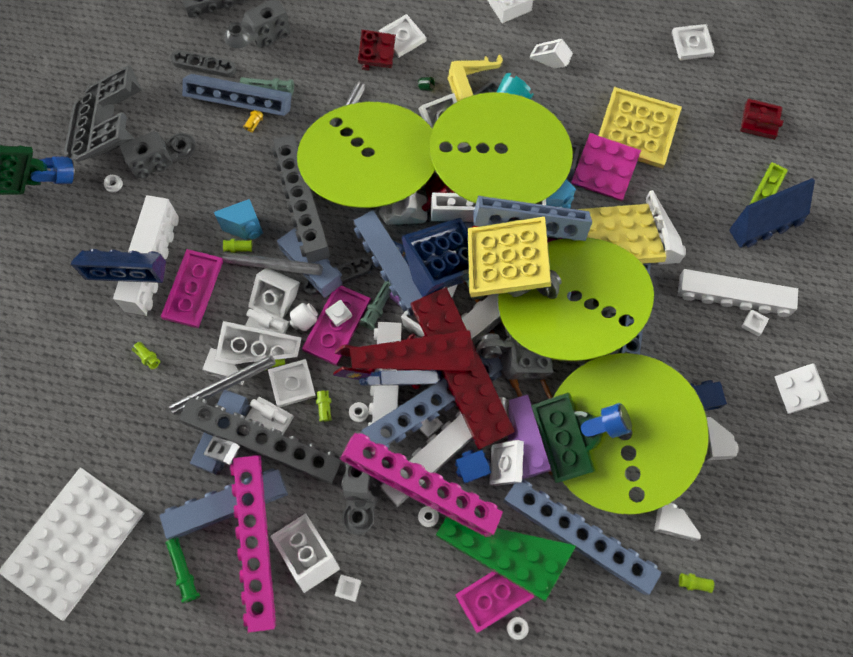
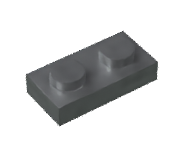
M213 436L204 455L230 465L233 458L237 455L239 445Z

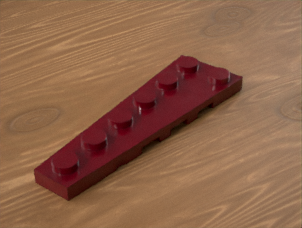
M470 330L350 348L352 368L476 370Z

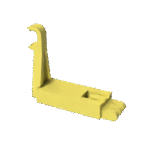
M501 55L497 57L498 62H489L486 56L484 60L451 62L448 81L457 102L473 95L466 75L499 68L503 61Z

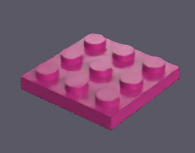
M590 133L571 184L623 201L641 150Z

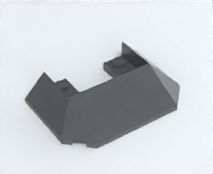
M130 65L88 86L84 91L86 95L83 96L81 102L77 100L74 103L63 153L65 156L79 162L107 154L119 148L120 144L135 139L125 130L127 116L122 112L113 116L114 103H119L142 91Z

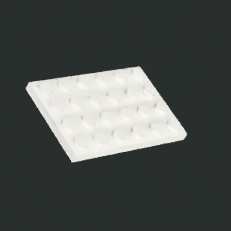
M80 467L0 568V574L60 620L64 621L145 513Z

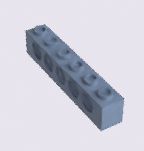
M484 196L477 197L473 212L474 226L478 227L545 217L547 236L568 238L575 241H586L592 225L589 211Z

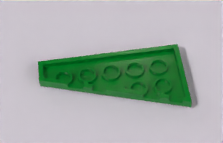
M446 517L436 533V537L543 602H546L576 548V545L496 528L494 535L485 537L449 517Z

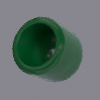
M421 77L418 80V88L420 90H434L435 80L433 77Z

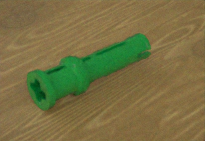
M179 538L166 541L165 543L177 576L176 586L180 588L183 597L181 602L182 604L191 602L199 598L200 593L196 591L193 582L195 578L188 570Z

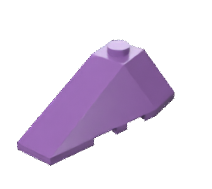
M525 395L509 400V420L515 432L508 435V442L515 440L524 441L522 479L551 472L529 396Z

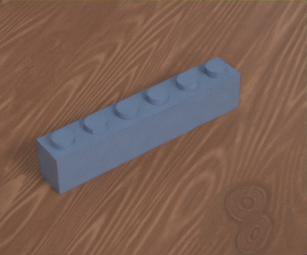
M189 74L183 78V96L283 116L291 108L292 93L196 74Z
M374 210L353 220L356 227L353 230L358 239L362 237L364 241L362 245L366 252H371L373 255L371 259L374 265L381 268L380 274L385 282L389 281L391 284L389 289L393 296H398L401 300L398 303L403 312L407 311L412 316L414 311L410 303L422 298V295L412 280L407 262Z
M273 468L263 472L265 504L288 495L282 474L278 469L275 470ZM252 476L244 479L243 483L249 484L252 481ZM232 484L225 486L223 491L209 492L202 499L188 500L184 506L179 508L177 506L167 508L165 513L160 514L166 539L179 538L233 517L234 505H237V499L233 497ZM247 493L243 498L244 503L249 506L252 505L254 502L253 495Z

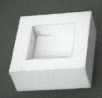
M339 300L325 310L336 327L352 317V313L342 300Z
M751 310L742 328L760 336L769 318Z
M438 418L431 422L427 419L422 423L423 427L419 430L429 439L443 426V423Z
M341 575L335 596L356 602L361 580Z

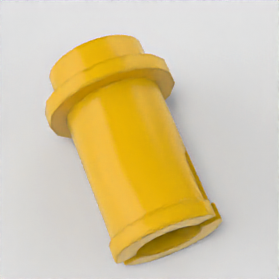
M257 110L250 112L251 116L243 126L244 129L248 128L247 131L251 133L254 132L258 123L263 120V113Z

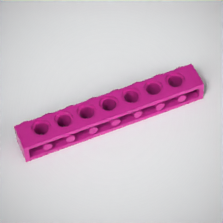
M355 433L350 438L340 460L485 537L494 535L503 511L497 509V505L480 500L477 494L465 492L461 489L460 485L443 480V477L437 473L426 471L425 467L421 464H413L407 461V458L402 454L392 453L388 450L387 446L370 441V438L365 434ZM363 450H368L371 453V459L364 457ZM382 460L389 462V469L383 467ZM401 469L408 473L407 479L401 476ZM419 479L425 481L426 489L419 485ZM438 489L444 492V498L439 497ZM456 499L461 500L462 508L457 506ZM475 508L480 511V518L475 515Z
M261 456L233 458V463H230L231 476H235V484H232V494L237 499V505H234V516L238 518L239 527H236L237 540L240 539L241 545L237 553L238 560L242 561L243 570L239 571L240 583H244L241 600L242 605H246L243 623L244 627H248V633L271 630L276 627ZM249 472L252 475V481L246 485L242 482V475ZM247 493L252 494L254 497V502L250 506L246 505L243 500ZM248 515H253L256 518V523L253 527L248 526L245 522ZM250 536L257 538L258 545L256 548L248 546L247 540ZM251 558L259 560L260 566L258 569L250 567L249 561ZM259 580L262 584L261 590H253L251 582ZM261 602L264 606L263 612H255L253 603Z

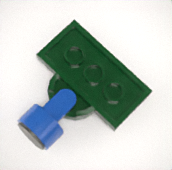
M0 145V195L24 194L26 185L37 186L41 185V182L72 184L75 179L73 159L53 156L52 158L39 160L32 158V147Z
M570 393L531 405L555 483L595 472L589 451L596 448L601 442L603 432L607 431L611 438L630 433L632 430L629 414L621 403L602 408L600 417H595L592 413L585 411L576 412Z

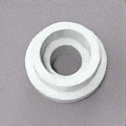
M108 175L104 179V187L108 192H117L123 186L119 176Z
M354 403L349 409V416L355 422H362L368 417V407L364 403ZM357 409L362 410L360 415L355 414Z
M425 506L419 511L418 519L423 526L432 527L438 522L439 514L438 511ZM426 513L432 514L431 520L425 519Z
M520 617L512 618L508 622L507 632L513 639H523L528 634V624ZM516 624H519L522 628L519 633L514 631Z

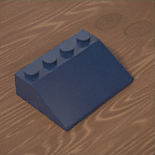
M811 178L747 205L729 229L740 248L744 246L749 248L760 239L763 241L770 239L776 232L782 234L790 226L798 227L805 222L804 219L810 214L815 180Z
M461 217L402 236L412 280L422 297L445 287L449 288L469 280L468 229Z

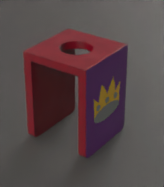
M344 344L335 350V354L351 357L350 348L357 346ZM341 367L333 372V376L360 380L363 377L371 376L375 369L361 370Z

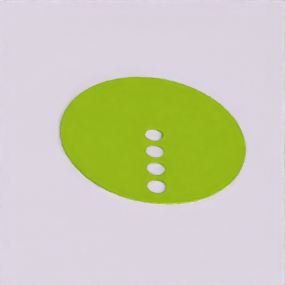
M500 92L472 95L451 105L434 124L429 143L431 161L441 180L456 194L475 204L478 196L533 204L539 203L550 197L562 186L570 172L573 158L569 135L554 114L533 100L515 94ZM443 142H448L452 145L453 149L450 152H442L439 149V145ZM460 143H468L471 146V150L467 153H462L458 150V145ZM480 143H485L489 146V151L487 153H479L476 150V146ZM497 144H504L507 146L508 151L504 154H499L495 151L494 147Z
M360 102L342 106L320 117L305 132L297 152L298 168L306 184L315 193L336 204L356 208H371L396 203L421 189L435 171L429 150L432 128L418 114L395 104ZM339 118L343 123L338 127H333L330 125V121ZM344 128L353 130V134L348 137L342 136L340 132ZM355 138H361L364 140V144L354 147L351 145V141ZM366 148H371L375 151V154L371 157H364L361 153Z
M564 238L548 242L550 270L555 271L562 281L559 285L558 296L555 299L543 296L537 289H532L518 297H513L507 292L499 293L498 295L501 320L509 334L519 344L538 355L566 361H581L602 357L628 344L644 328L651 315L654 302L652 280L644 265L626 249L611 242L595 238H586V241ZM571 291H579L582 294V298L579 301L573 302L567 298V294ZM588 299H596L599 302V306L596 309L589 310L585 308L584 303ZM605 307H613L616 310V315L612 318H605L602 316L601 311ZM629 315L633 317L634 323L631 326L625 327L619 323V318Z
M611 354L596 358L580 366L558 388L554 397L570 393L576 412L585 411L592 413L595 417L601 416L602 408L621 403L625 406L632 424V436L628 440H621L619 437L611 438L607 431L603 432L601 442L596 448L589 451L595 472L563 481L567 488L578 498L589 505L607 512L640 514L659 509L681 496L694 482L702 468L707 453V418L703 405L693 387L672 367L657 359L640 354ZM630 445L635 448L636 457L633 460L626 461L622 458L621 450L624 446ZM629 466H635L640 470L641 475L637 481L632 482L625 477V470ZM640 487L643 489L645 497L641 502H633L630 499L629 491L631 488Z

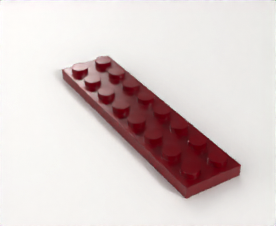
M447 287L410 303L425 337L467 331ZM472 342L476 365L475 371H441L477 448L481 449L514 433L515 430Z

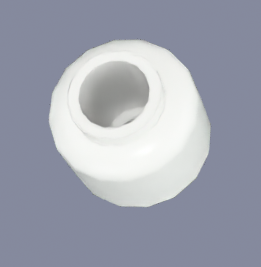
M301 303L290 312L291 320L289 322L295 330L307 331L316 323L318 312L310 303Z

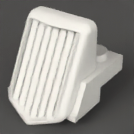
M415 192L401 201L381 206L379 214L386 225L425 223L427 211L422 210V205L427 200L424 195Z

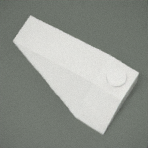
M649 191L646 203L649 204L666 254L665 262H658V265L680 263L686 255L685 246H682L681 238L654 191Z
M223 321L215 361L242 364L258 362L270 355L273 356L274 360L297 357L301 337Z

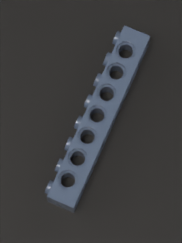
M480 356L490 379L494 381L502 375V365L499 357L487 359ZM445 378L364 428L360 433L368 436L370 441L376 444L381 443L387 446L388 449L390 448L388 444L393 441L396 443L402 441L407 437L405 433L410 430L414 433L423 427L422 423L427 419L431 422L439 416L438 412L443 409L448 411L455 406L453 395L447 392L449 386ZM431 398H436L439 406L433 405ZM414 409H421L423 416H417ZM400 418L404 419L407 426L401 427L397 420ZM382 429H386L390 432L389 438H385L381 435Z
M522 479L521 483L513 485L503 503L564 543L576 545V551L643 595H650L662 573L657 570V565L648 560L646 562L639 558V554L630 548L626 550L620 546L621 542L614 537H606L602 534L603 531L595 525L589 526L584 522L585 519L576 513L572 515L566 511V506L559 502H552L549 500L550 496L543 491L537 492L532 489V485L528 481ZM526 495L531 496L534 501L533 505L525 504L523 497ZM542 507H548L550 509V517H545L542 515ZM560 518L568 521V528L560 527ZM577 530H583L586 533L585 540H580L577 537ZM596 541H600L604 545L603 552H598L595 549ZM614 553H618L621 555V564H617L614 562ZM633 564L639 567V576H635L632 573L631 568Z

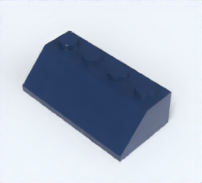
M91 249L90 251H81L71 261V265L85 280L163 283L166 261L160 253L155 251L140 253L138 251L120 252L118 250H110L105 252Z

